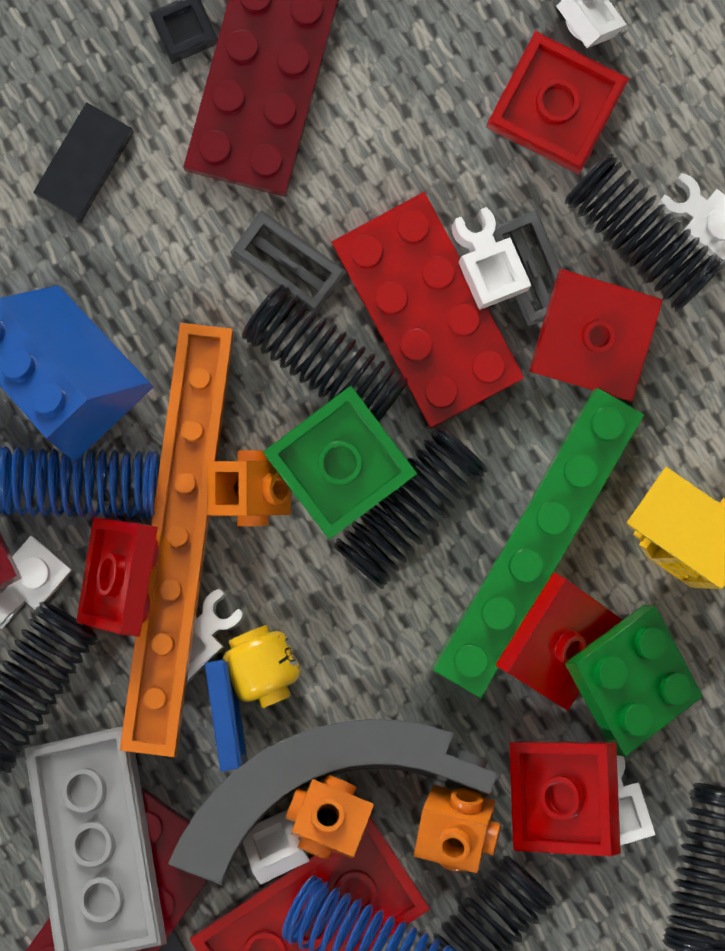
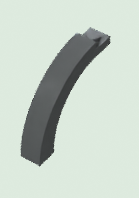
M364 719L312 728L288 737L263 750L224 780L195 813L180 837L168 865L222 885L235 854L256 824L275 805L294 793L297 787L303 788L310 784L312 779L318 781L325 778L326 775L331 776L363 769H394L420 774L457 788L471 789L485 798L491 793L497 773L485 769L488 762L486 759L470 752L457 750L455 757L446 754L453 733L425 724L401 720Z

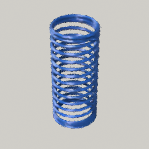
M0 446V514L5 515L7 513L12 515L17 510L20 515L24 516L29 510L32 516H36L40 511L44 516H48L53 511L56 516L60 517L65 511L68 517H72L77 511L80 517H85L89 511L93 518H96L100 512L105 518H108L113 512L115 517L120 519L125 512L129 519H132L136 513H138L141 519H150L155 514L154 503L160 455L157 451L153 453L149 451L145 458L143 473L144 512H142L140 494L143 458L139 450L136 452L134 462L135 499L132 512H130L128 495L131 457L127 450L124 452L122 460L123 499L120 512H118L116 495L119 457L116 450L112 451L109 472L110 504L106 512L104 496L107 478L106 452L102 449L98 456V504L94 512L92 496L95 480V455L89 449L85 462V508L82 512L80 497L83 481V455H81L75 462L73 461L74 504L70 512L68 497L71 482V458L62 453L60 470L62 504L58 511L56 497L59 483V454L56 448L51 450L48 464L47 453L44 448L39 449L37 461H35V453L31 447L27 449L25 459H23V452L20 447L14 450L12 458L10 449L7 446ZM17 461H18V463H19V468H18V484H17ZM29 463H30V483H29ZM48 469V490L50 504L48 510L46 511L43 502L46 492ZM36 473V492L38 504L36 510L34 511L31 502L34 493ZM24 477V494L26 504L24 509L21 510L19 502L21 498ZM12 496H13V502H14V504H13L12 509L9 510V509H10V506H11V502H12Z
M317 876L310 877L298 892L286 916L282 929L283 941H287L288 944L298 942L300 950L309 948V951H325L326 945L330 942L341 924L333 949L331 950L338 951L358 917L362 906L361 898L354 901L345 916L351 901V894H344L337 904L340 888H334L327 897L329 882L323 883L322 878ZM307 899H308V902H307V904H306V906H305V908H304V910H303L301 916L299 917V919H298V921H297V918H298V916H299V914H300V912H301V910H302V908H303L305 902H306ZM372 904L367 905L362 911L350 935L345 951H353L359 942L372 915ZM383 910L378 911L373 917L358 951H367L382 923L384 917ZM394 916L389 917L383 925L372 951H382L394 926ZM316 919L310 939L302 945L303 936ZM329 920L320 946L313 950L315 940ZM405 921L398 925L385 951H396L406 929ZM416 927L409 931L400 951H410L417 935ZM428 933L421 936L414 951H424L429 938ZM439 939L433 941L428 951L438 950ZM447 945L443 951H456V949Z

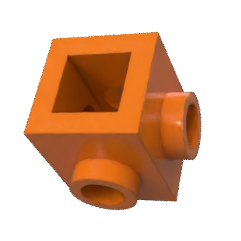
M264 450L237 451V461H207V515L237 516V526H269V516L291 515L292 490L265 456Z
M326 775L323 783L312 779L308 791L297 787L285 819L295 822L291 835L301 838L297 848L325 860L329 859L331 851L352 859L374 804L353 796L356 786L339 778ZM322 809H330L335 813L337 822L332 826H324L318 821L317 813Z
M433 784L422 810L413 857L439 863L443 868L450 871L478 873L484 853L494 856L500 834L501 823L492 821L496 800L484 798L481 794L471 789L457 788L453 790Z

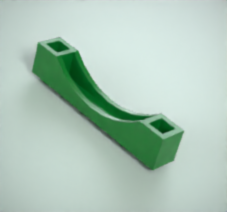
M599 388L589 393L515 528L432 664L431 668L433 671L477 697H482L499 668L496 666L497 661L555 571L644 414Z

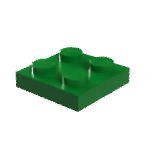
M352 386L348 387L263 451L328 540L417 474Z
M655 605L641 606L565 662L569 673L606 741L616 742L617 755L626 757L703 697Z

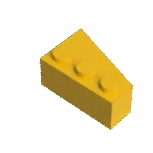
M665 466L627 521V525L635 530L633 535L641 541L639 545L646 557L690 588L722 589L725 586V498L721 502L715 501Z

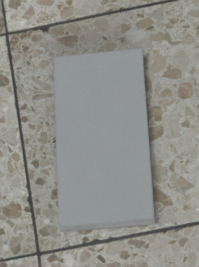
M123 726L24 748L55 951H136L167 944L136 753L120 751Z

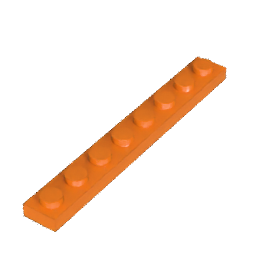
M180 323L154 503L155 514L152 517L151 526L158 527L156 539L159 543V556L156 565L151 569L147 592L150 597L149 615L142 624L140 637H135L120 751L177 757L210 515H207V461H217L235 335L231 328Z

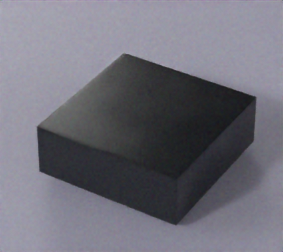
M176 0L149 12L171 64L217 44L218 37L201 0Z

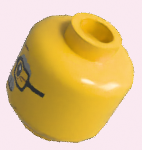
M264 625L228 641L231 649L224 654L223 660L225 659L228 662L231 685L236 697L240 701L251 702L258 699L263 709L292 696L288 686L300 678L301 668L285 633L281 631L270 632L268 625Z

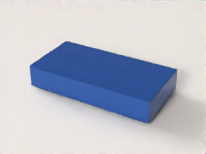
M223 658L215 659L205 663L219 766L220 772L238 769L246 763L248 757L240 703L231 685L228 662L225 659L223 660Z

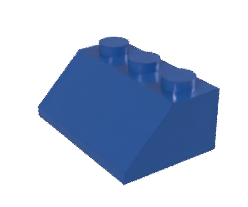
M59 285L0 298V386L43 436L75 462L154 386Z

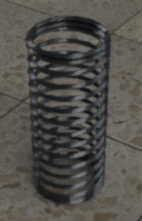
M608 154L575 186L566 197L565 204H568V208H575L583 202L577 212V217L584 216L592 210L586 219V225H591L601 218L594 229V233H601L610 226L604 234L603 242L610 241L620 233L612 244V250L620 248L630 240L622 250L620 258H626L642 245L630 259L629 267L635 266L653 251L639 267L637 275L644 274L665 256L648 275L646 283L653 282L675 262L657 283L654 292L663 289L686 268L663 295V300H668L697 274L671 303V308H675V312H679L725 266V262H721V258H717V254H713L695 268L708 252V246H703L684 262L699 244L700 237L694 238L673 256L690 236L691 229L685 230L663 249L681 228L683 221H677L651 244L672 220L674 212L668 213L640 238L665 209V204L659 205L628 233L657 200V195L650 197L627 220L617 227L648 192V187H644L607 221L639 184L640 179H635L598 213L608 199L631 175V170H627L601 196L589 205L604 185L622 167V162L617 163L618 157H614V154Z
M281 284L264 299L243 330L242 338L243 340L246 339L247 343H251L252 347L261 345L262 354L271 351V361L281 358L280 368L283 369L290 366V376L300 372V383L310 379L308 384L309 390H314L320 386L318 390L319 398L330 393L327 399L330 402L335 398L334 396L339 387L363 355L366 347L362 346L345 369L326 388L336 369L356 344V339H352L333 365L315 382L326 362L347 336L346 331L342 332L320 362L305 376L317 354L337 329V324L332 325L313 352L296 368L305 350L326 325L327 317H323L301 348L285 362L295 343L302 337L318 315V310H313L291 341L276 355L284 338L308 309V302H306L296 311L280 336L266 348L272 334L299 301L298 295L291 298L270 329L256 341L257 337L277 315L289 295V288H285L284 284ZM375 353L367 358L362 367L336 396L350 386L354 388L365 370L374 360ZM380 361L374 371L358 388L356 393L360 398L363 397L366 390L383 368L385 361ZM394 368L389 369L363 401L368 409L395 372ZM399 375L370 410L378 422L407 385L408 379L403 378V375Z
M436 426V430L431 432V436L436 443L424 440L423 445L428 452L422 449L415 450V454L421 462L414 458H408L407 461L417 473L412 478L437 496L448 507L455 509V505L417 467L434 478L459 500L463 499V495L453 488L424 457L445 471L467 491L471 490V486L460 478L432 448L447 457L475 482H479V477L484 476V473L488 472L486 465L459 439L445 428ZM412 479L402 485L440 516L447 518V514ZM402 486L389 495L391 500L385 498L379 502L384 510L377 505L369 510L377 520L367 513L360 517L374 534L357 521L351 523L354 530L368 544L352 532L343 530V535L362 555L340 538H337L336 542L332 543L339 553L380 589L384 588L387 581H391V577L366 551L392 571L399 572V568L372 540L400 562L407 563V559L379 530L407 552L415 554L414 548L385 519L418 545H423L422 539L392 509L426 536H431V532L396 496L433 526L439 527V523Z
M43 601L39 602V606L34 609L35 614L50 625L74 638L84 648L67 642L51 629L33 619H28V624L68 648L78 659L62 653L29 630L22 629V635L47 652L61 658L71 669L56 664L45 654L24 641L14 640L15 645L19 649L47 666L54 668L64 679L51 675L15 650H7L8 655L13 660L32 672L50 680L58 690L45 686L41 681L16 664L7 660H1L2 666L7 671L26 683L43 690L52 699L48 700L40 697L19 680L0 671V681L28 698L38 701L45 709L44 711L34 708L21 696L0 684L1 697L32 712L39 720L29 719L13 705L0 698V711L26 723L32 730L22 729L13 720L0 712V725L19 733L25 739V742L16 740L0 726V739L14 744L19 751H11L0 742V773L4 774L12 772V768H15V765H17L16 756L23 755L22 746L30 745L29 736L37 734L35 726L43 724V717L41 715L50 714L48 705L57 704L55 695L63 693L61 684L70 683L68 674L77 673L74 663H83V657L80 653H89V645H95L94 641L98 640L97 635L86 625L77 623L76 618Z
M694 783L692 785L694 787L691 790L694 794L690 797L692 801L725 808V787L706 783ZM694 807L687 809L692 814L725 821L724 814ZM692 819L685 821L687 825L725 833V827ZM691 831L683 833L687 838L725 846V840ZM689 843L680 845L683 849L691 852L725 858V852ZM687 855L678 857L680 861L688 864L725 871V865ZM678 867L676 869L679 874L725 884V878L685 867ZM676 879L673 881L675 885L685 889L725 897V890L689 880ZM681 891L671 893L674 898L682 901L725 910V903ZM671 903L669 905L673 911L719 920L725 923V915H719L685 904ZM669 915L666 917L669 922L679 926L720 933L725 936V928L683 916ZM667 927L664 929L666 933L663 934L665 938L662 941L667 947L675 951H725V940H717L681 928Z
M505 855L499 861V865L527 892L539 907L518 892L495 870H490L491 875L518 900L530 916L508 900L487 879H482V883L510 909L522 925L503 912L479 888H474V892L501 917L515 936L493 920L470 897H466V902L492 925L507 945L488 932L464 907L458 906V911L491 942L497 951H514L511 940L521 943L522 935L519 931L531 933L527 921L531 924H539L535 912L540 915H547L546 909H552V905H556V901L524 868L511 857ZM449 915L450 921L482 951H492L457 917ZM441 924L445 934L463 951H473L449 926ZM433 933L434 940L439 939V945L443 949L445 946L450 945L439 934ZM427 942L425 946L427 950H429L431 943Z

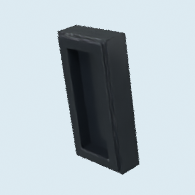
M86 102L33 193L38 198L82 222L134 134L133 129Z

